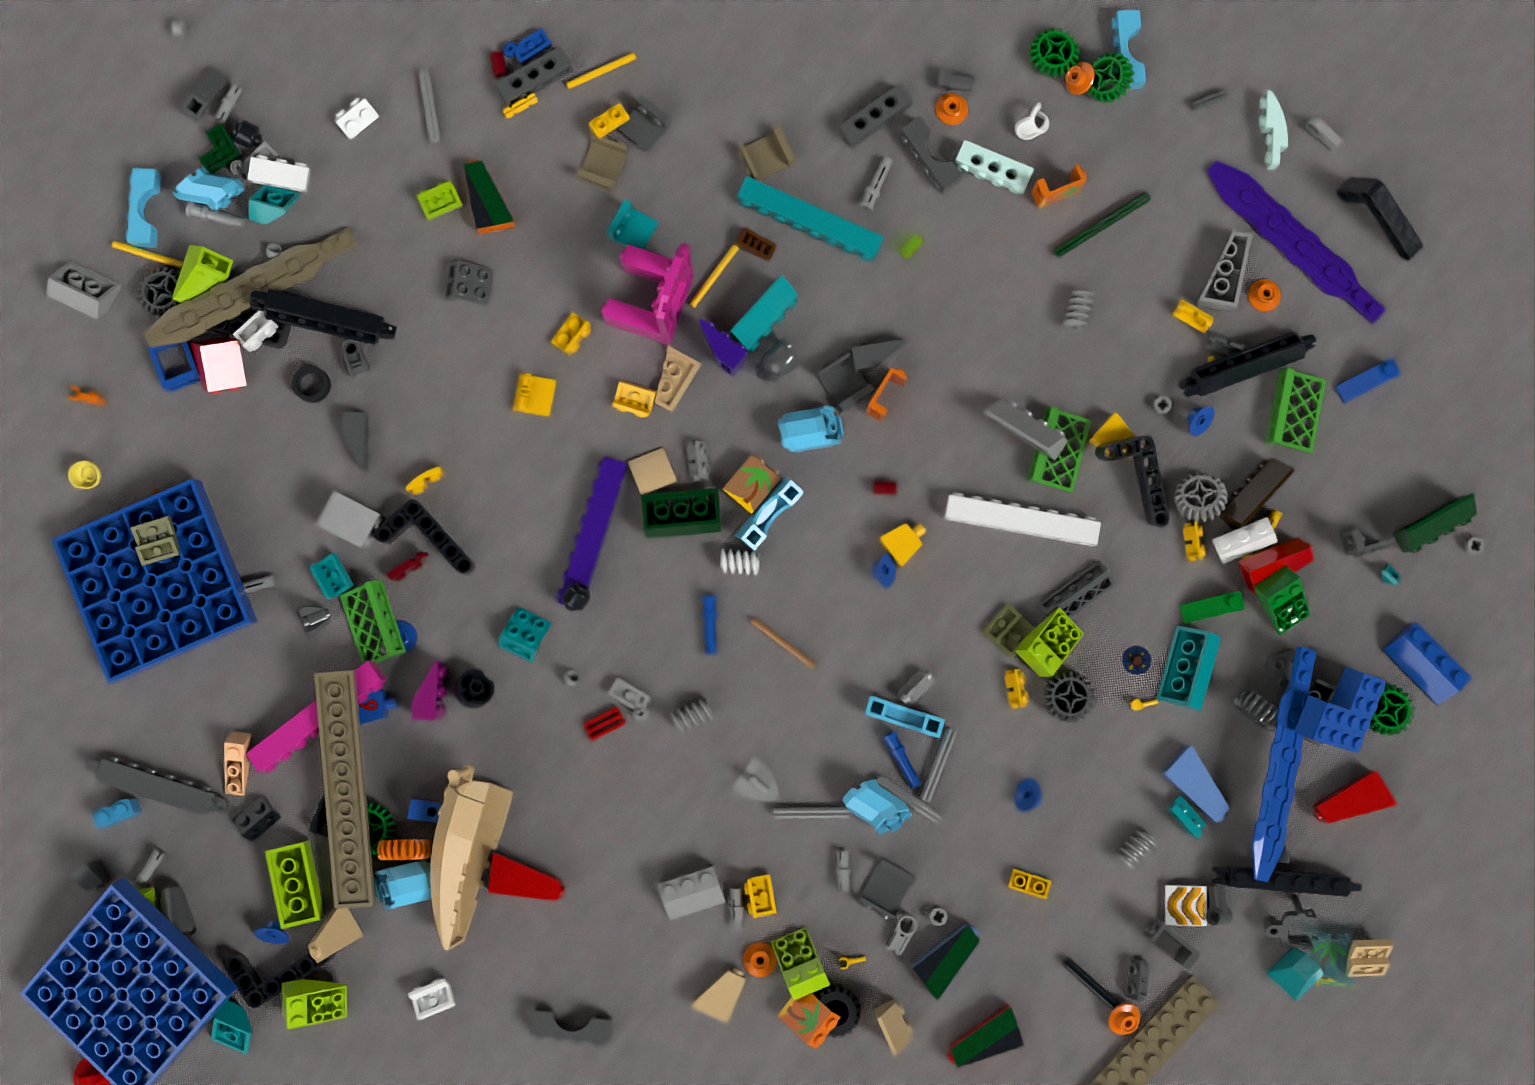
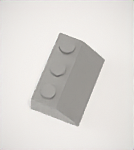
M70 261L48 277L47 296L98 320L109 311L121 288V284Z
M714 865L657 884L670 921L726 902Z

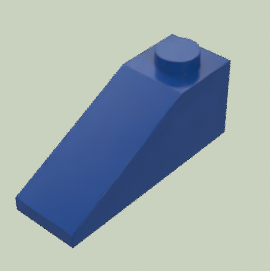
M1392 357L1335 388L1343 403H1346L1401 375V372Z

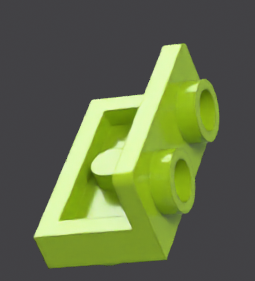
M442 181L436 187L424 189L416 196L428 221L463 206L451 181Z

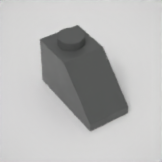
M101 860L86 862L67 872L85 892L90 890L94 892L106 887L104 883L110 881Z

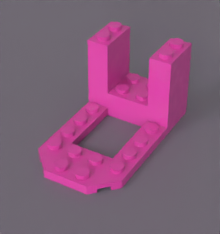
M681 243L680 247L676 248L674 259L627 244L626 249H622L619 258L624 272L659 283L657 287L658 297L653 299L651 304L652 312L608 298L607 303L604 302L601 309L604 321L607 325L670 345L694 277L690 245Z

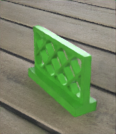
M1291 368L1279 370L1265 444L1279 445L1306 453H1313L1326 379L1299 373ZM1294 377L1300 378L1303 383L1298 389L1293 384ZM1312 382L1319 383L1316 393L1309 386ZM1304 387L1310 395L1305 400H1303L1298 392ZM1294 394L1300 402L1295 407L1290 403V397ZM1310 399L1315 403L1313 411H1310L1306 405V402ZM1300 406L1303 407L1307 414L1301 419L1295 411ZM1289 413H1292L1296 420L1292 425H1289L1286 420ZM1307 417L1312 422V426L1308 430L1302 422ZM1297 424L1303 431L1298 437H1296L1292 430V427ZM1286 431L1289 432L1293 439L1289 443L1282 441L1283 433ZM1305 435L1309 441L1308 447H1303L1298 439Z
M1051 406L1045 409L1043 420L1049 424L1048 427L1052 430L1057 428L1062 431L1070 426L1075 436L1067 441L1070 442L1076 438L1080 444L1079 449L1073 452L1067 442L1065 446L1070 454L1064 458L1059 454L1057 457L1059 461L1052 465L1048 460V456L1035 449L1026 481L1073 493L1092 420L1058 410L1059 408ZM1058 416L1065 417L1068 425L1060 428L1057 422ZM1078 421L1085 423L1083 432L1079 434L1073 425ZM1072 457L1075 464L1072 469L1068 470L1064 460ZM1061 463L1065 473L1057 477L1053 466ZM1048 469L1054 477L1049 482L1042 480L1044 471ZM1067 474L1070 480L1069 487L1062 486L1059 478Z
M382 579L364 583L365 585L340 595L362 664L368 661L366 655L368 650L374 653L371 661L376 663L406 652ZM365 589L368 593V601L362 598ZM352 596L356 599L354 606L349 604L347 597ZM360 601L366 604L364 612L358 610ZM370 607L373 609L374 619L368 616ZM356 614L362 617L359 625L354 619ZM366 620L372 623L370 631L364 628ZM376 626L379 627L380 637L374 634ZM362 632L368 635L365 643L362 642L360 637ZM372 638L378 641L376 649L370 646ZM382 644L385 645L386 655L380 652Z

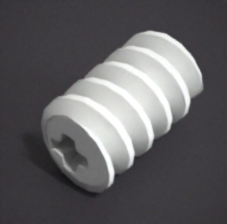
M722 549L720 568L722 567L724 573L730 568L731 573L734 574L737 568L739 574H742L745 569L747 575L750 574L751 570H753L754 575H757L759 572L760 553L756 557L755 551H752L749 556L747 550L744 551L743 555L740 554V550H737L735 555H733L732 549H729L728 554H725V550Z

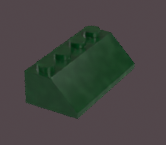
M718 488L641 495L645 539L722 532Z
M1472 492L1459 496L1392 533L1403 553L1411 552L1414 554L1423 549L1422 545L1426 543L1430 545L1438 541V536L1443 533L1446 536L1456 531L1454 527L1459 524L1462 527L1472 522L1471 518L1477 515L1475 495Z

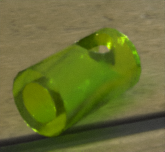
M913 233L901 246L899 252L906 259H910L924 241L919 235Z

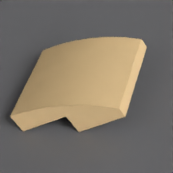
M664 448L628 461L641 495L651 493L677 482Z
M1353 940L1347 959V977L1384 976L1390 966L1388 956L1394 947L1392 940Z

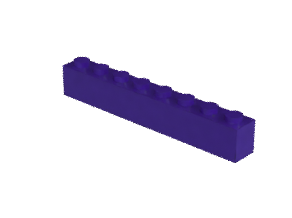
M605 456L603 461H599L597 467L599 475L597 479L594 478L591 486L593 494L586 501L585 507L588 509L586 515L581 517L580 526L582 528L580 534L577 533L574 539L576 547L574 552H570L568 558L570 566L568 570L565 569L562 580L565 582L563 588H559L556 599H559L558 603L565 606L562 596L570 584L580 582L588 588L590 587L628 467L625 462Z

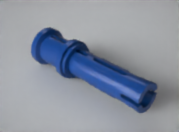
M701 596V600H703L701 616L704 618L705 654H717L716 617L718 612H716V600L718 596Z
M895 730L881 739L886 742L890 750V756L895 758L910 789L919 786L921 781L905 753V745L901 744L897 736L898 732Z

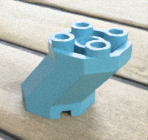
M203 167L195 171L197 175L192 176L190 174L176 186V191L173 194L177 199L207 204L211 210L218 211L221 208H227L232 203L230 199L234 196L238 197L245 189L243 188L244 184L239 178L211 174Z
M830 406L784 414L782 419L778 420L782 446L785 449L788 448L790 452L799 453L841 444L842 440L839 439L844 435L841 418L839 415L835 416L833 414L835 409Z
M876 779L862 782L860 789L856 790L854 787L842 798L847 809L872 825L878 835L890 830L892 832L899 830L902 827L901 823L912 816L906 803L879 786Z
M420 859L375 871V875H378V878L374 879V886L378 900L385 902V905H382L383 908L393 909L432 899L430 885L431 862L427 863L425 859Z

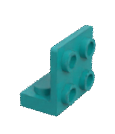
M624 199L606 232L608 238L625 247L628 244L645 249L659 223L634 209L632 202Z
M517 607L500 634L498 647L532 663L536 657L538 647L552 623L521 607Z

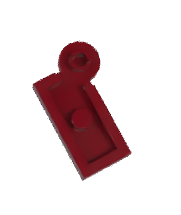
M418 552L414 560L410 558L388 572L386 574L392 582L404 580L407 577V573L412 570L415 572L423 567V563L426 562L425 559L429 557L428 552Z

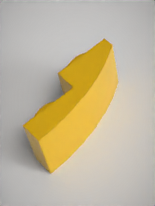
M440 466L420 474L406 486V491L413 493V495L424 493V489H428L427 481L430 483L441 480L440 477L445 476L443 468Z
M1013 869L1008 888L1047 900L1052 881Z

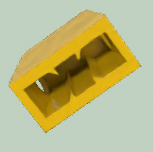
M1115 412L1088 442L1097 447L1103 443L1135 435L1118 413ZM1126 444L1122 447L1124 453L1127 450ZM1106 448L1104 452L1109 455V449Z
M905 523L881 536L878 540L901 568L923 545L919 537L927 531L921 523L912 529Z

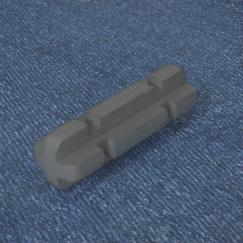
M1221 89L1203 96L1201 99L1193 100L1191 103L1192 109L1198 111L1202 107L1205 108L1218 103V101H1223L1228 97L1225 89Z

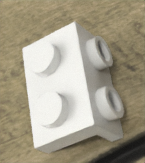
M356 97L349 103L351 106L348 109L344 110L343 108L335 114V123L350 140L379 117L364 97Z
M258 311L233 335L245 349L251 352L252 350H257L262 345V341L267 337H271L279 326L274 321L265 319L263 311Z
M435 979L431 984L418 986L408 993V997L413 1002L418 1020L456 1006L451 984L446 979Z

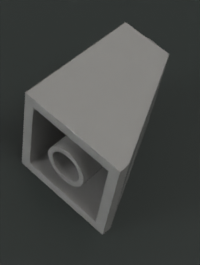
M333 491L316 525L366 550L374 541L373 535L375 530L383 523V515Z

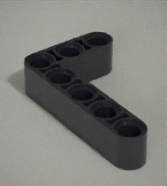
M1349 177L1337 189L1336 194L1342 201L1366 204L1402 259L1410 261L1423 248L1422 241L1382 181L1376 178Z
M233 318L225 320L224 325L218 328L217 324L207 330L235 337L233 334L236 332L237 327L245 324L247 320ZM275 322L279 327L276 328V332L271 337H267L262 341V345L280 349L286 345L292 325ZM275 335H279L277 342L272 341Z
M1136 435L1098 445L1095 455L1101 461H1115L1133 456L1146 522L1153 527L1161 528L1167 526L1169 523V512L1153 438L1148 435ZM1142 439H1143L1144 442H1145V445H1144L1143 448H1141V446H1140V442H1141ZM1124 444L1127 446L1125 453L1122 450ZM1106 448L1109 449L1108 457L1104 454ZM1146 458L1148 459L1147 467H1145L1144 460ZM1149 477L1152 478V484L1150 486L1148 485ZM1153 496L1156 497V502L1154 504H1152ZM1157 514H1159L1160 520L1158 523H1156L1155 521Z
M416 500L407 501L375 530L376 540L387 545L393 543L415 524L457 572L463 575H470L475 569L472 559L429 511ZM413 505H418L417 513L411 514L410 508ZM402 517L404 523L402 526L397 527L396 520ZM426 519L431 520V525L428 528L423 527V521ZM388 530L389 537L386 540H382V532ZM443 533V540L437 543L435 540L436 535ZM455 547L456 554L449 557V548ZM464 561L469 562V568L466 571H462L460 567Z
M308 953L263 983L244 954H236L229 957L225 962V968L234 984L238 987L246 1004L251 1008H257L282 992V983L303 979L331 961L335 953L319 963ZM234 959H237L240 962L239 969L234 967ZM305 960L311 962V969L304 967ZM288 971L294 973V980H290L287 977ZM244 976L250 978V985L244 983ZM271 982H275L277 984V991H273L271 989ZM254 993L260 995V1002L254 1000Z

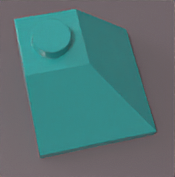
M262 185L249 199V220L256 221L259 224H269L284 215L299 199L301 193Z
M1294 947L1266 972L1295 1002L1324 976L1322 968L1312 958Z
M227 1000L214 1017L211 1040L247 1055L252 1029L246 1011L239 1003Z

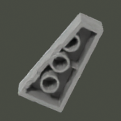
M1233 231L1196 306L1235 312L1238 306L1253 234Z

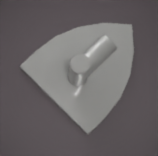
M753 756L731 788L746 798L757 801L778 799V786L773 774L765 764Z

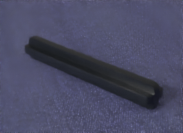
M1070 957L1065 958L1062 965L1110 1009L1113 1010L1121 1004Z

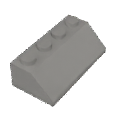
M1000 399L985 410L984 414L992 423L1053 460H1056L1068 442L1062 431L1057 428L1054 430L1050 429L1047 422L1040 418L1038 421L1032 418V413L1025 409L1023 411L1017 409L1018 405L1010 400L1006 402Z

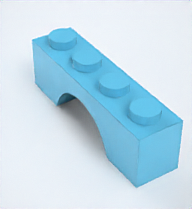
M1140 10L1117 11L1111 21L1112 29H1115L1113 47H1116L1117 54H1123L1124 57L1129 59V63L1133 65L1132 70L1135 75L1131 77L1134 79V82L1129 84L1131 89H1142L1146 82L1145 65L1135 60L1128 50V40L1136 36L1141 29Z
M132 168V174L129 176L131 193L128 194L130 208L127 212V221L129 223L125 237L127 242L134 247L156 248L158 229L152 224L147 223L144 216V207L152 196L160 193L161 174L156 169Z
M783 477L737 531L735 536L747 547L755 551L767 537V531L775 518L787 508L792 507L804 491L792 480Z
M869 696L864 715L935 738H940L945 719L909 709L874 696Z

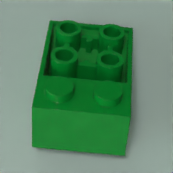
M1286 565L1254 586L1258 600L1279 636L1311 615L1301 578Z

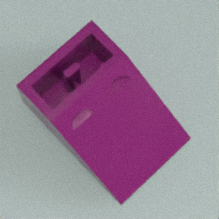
M434 662L412 700L411 720L441 721L442 717H445L446 706L443 705V697L447 695V686H444V678H447L448 667L445 666V662Z

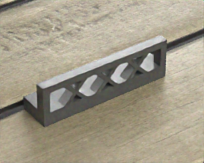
M1097 561L1038 603L1037 606L1046 617L1060 607L1071 618L1116 584L1109 569L1100 561ZM1107 578L1109 582L1104 586H1100L1101 582ZM1092 590L1091 595L1086 598L1085 594ZM1077 601L1076 605L1070 609V604Z

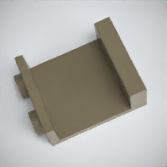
M780 125L773 128V134L744 146L743 143H740L739 151H737L740 161H744L747 166L745 171L748 177L757 181L795 165L796 158Z
M592 133V144L582 169L578 168L577 180L613 193L629 153L628 147L619 140L615 142L609 140L607 136L598 139Z

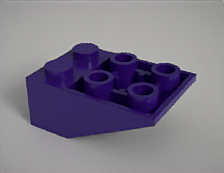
M700 318V330L718 366L735 377L747 361L746 347L740 342L734 343L726 332L716 330L715 325L707 319L704 321Z

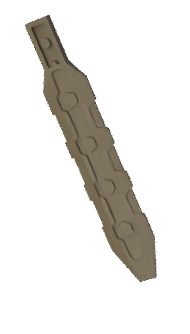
M348 227L317 244L295 245L281 252L279 256L261 265H256L225 283L222 282L212 287L210 291L168 309L143 335L150 348L187 342L205 333L207 329L225 320H231L241 315V312L251 308V292L255 290L268 292V289L282 292L294 285H300L315 277L326 262L359 246Z

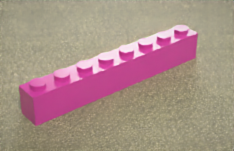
M366 661L355 670L358 704L366 701L370 693L379 691L383 687V683L387 681V678L375 661ZM315 700L246 753L258 773L274 771L278 763L288 760L292 757L291 753L304 748L308 740L319 736L317 701Z

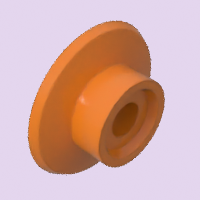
M1079 62L1068 70L1066 74V87L1071 94H1083L1091 87L1095 76L1092 65L1088 62Z
M947 93L937 100L935 113L942 123L957 125L967 117L968 104L961 95ZM949 106H954L955 109L952 110Z
M1259 279L1250 285L1247 297L1254 309L1268 312L1279 305L1281 291L1273 281ZM1263 292H1267L1268 297L1264 296Z
M755 942L744 951L743 965L752 976L766 977L777 966L778 961L775 952L768 943ZM762 957L764 962L758 963L756 959Z
M1132 1003L1118 1005L1113 1009L1108 1018L1110 1030L1119 1035L1134 1032L1140 1022V1010Z

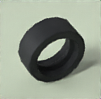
M312 365L303 366L293 375L292 389L296 396L305 402H320L330 392V378L319 367ZM307 374H317L322 379V388L315 395H307L301 390V380Z

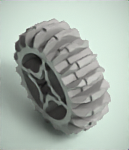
M1197 472L1196 477L1189 474L1188 480L1183 478L1182 484L1177 485L1174 500L1177 504V510L1181 511L1182 516L1187 515L1189 520L1194 517L1196 522H1198L1199 518H1202L1205 522L1206 518L1209 517L1213 520L1214 515L1219 516L1221 514L1220 510L1224 511L1228 493L1225 490L1224 483L1221 484L1219 478L1215 479L1213 474L1207 477L1206 472L1203 476H1199Z

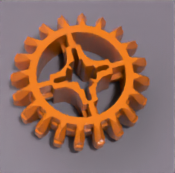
M428 839L381 840L378 842L377 847L378 858L380 860L430 858L431 841Z

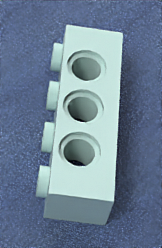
M964 140L954 164L961 172H970L978 179L992 181L993 185L1009 188V191L1015 194L1024 193L1034 170L1032 167ZM978 159L980 161V164L975 165L971 162V160ZM995 166L998 171L992 172L988 167ZM1012 173L1015 178L1009 179L1006 174Z

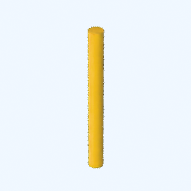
M632 52L566 82L568 89L636 60L635 53Z
M113 241L112 248L182 269L184 263L118 241Z
M733 244L691 300L689 305L692 308H696L739 250L736 245Z

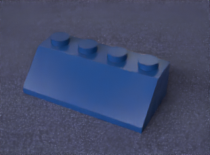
M1417 622L1408 623L1382 649L1436 705L1441 704L1458 693L1472 679Z

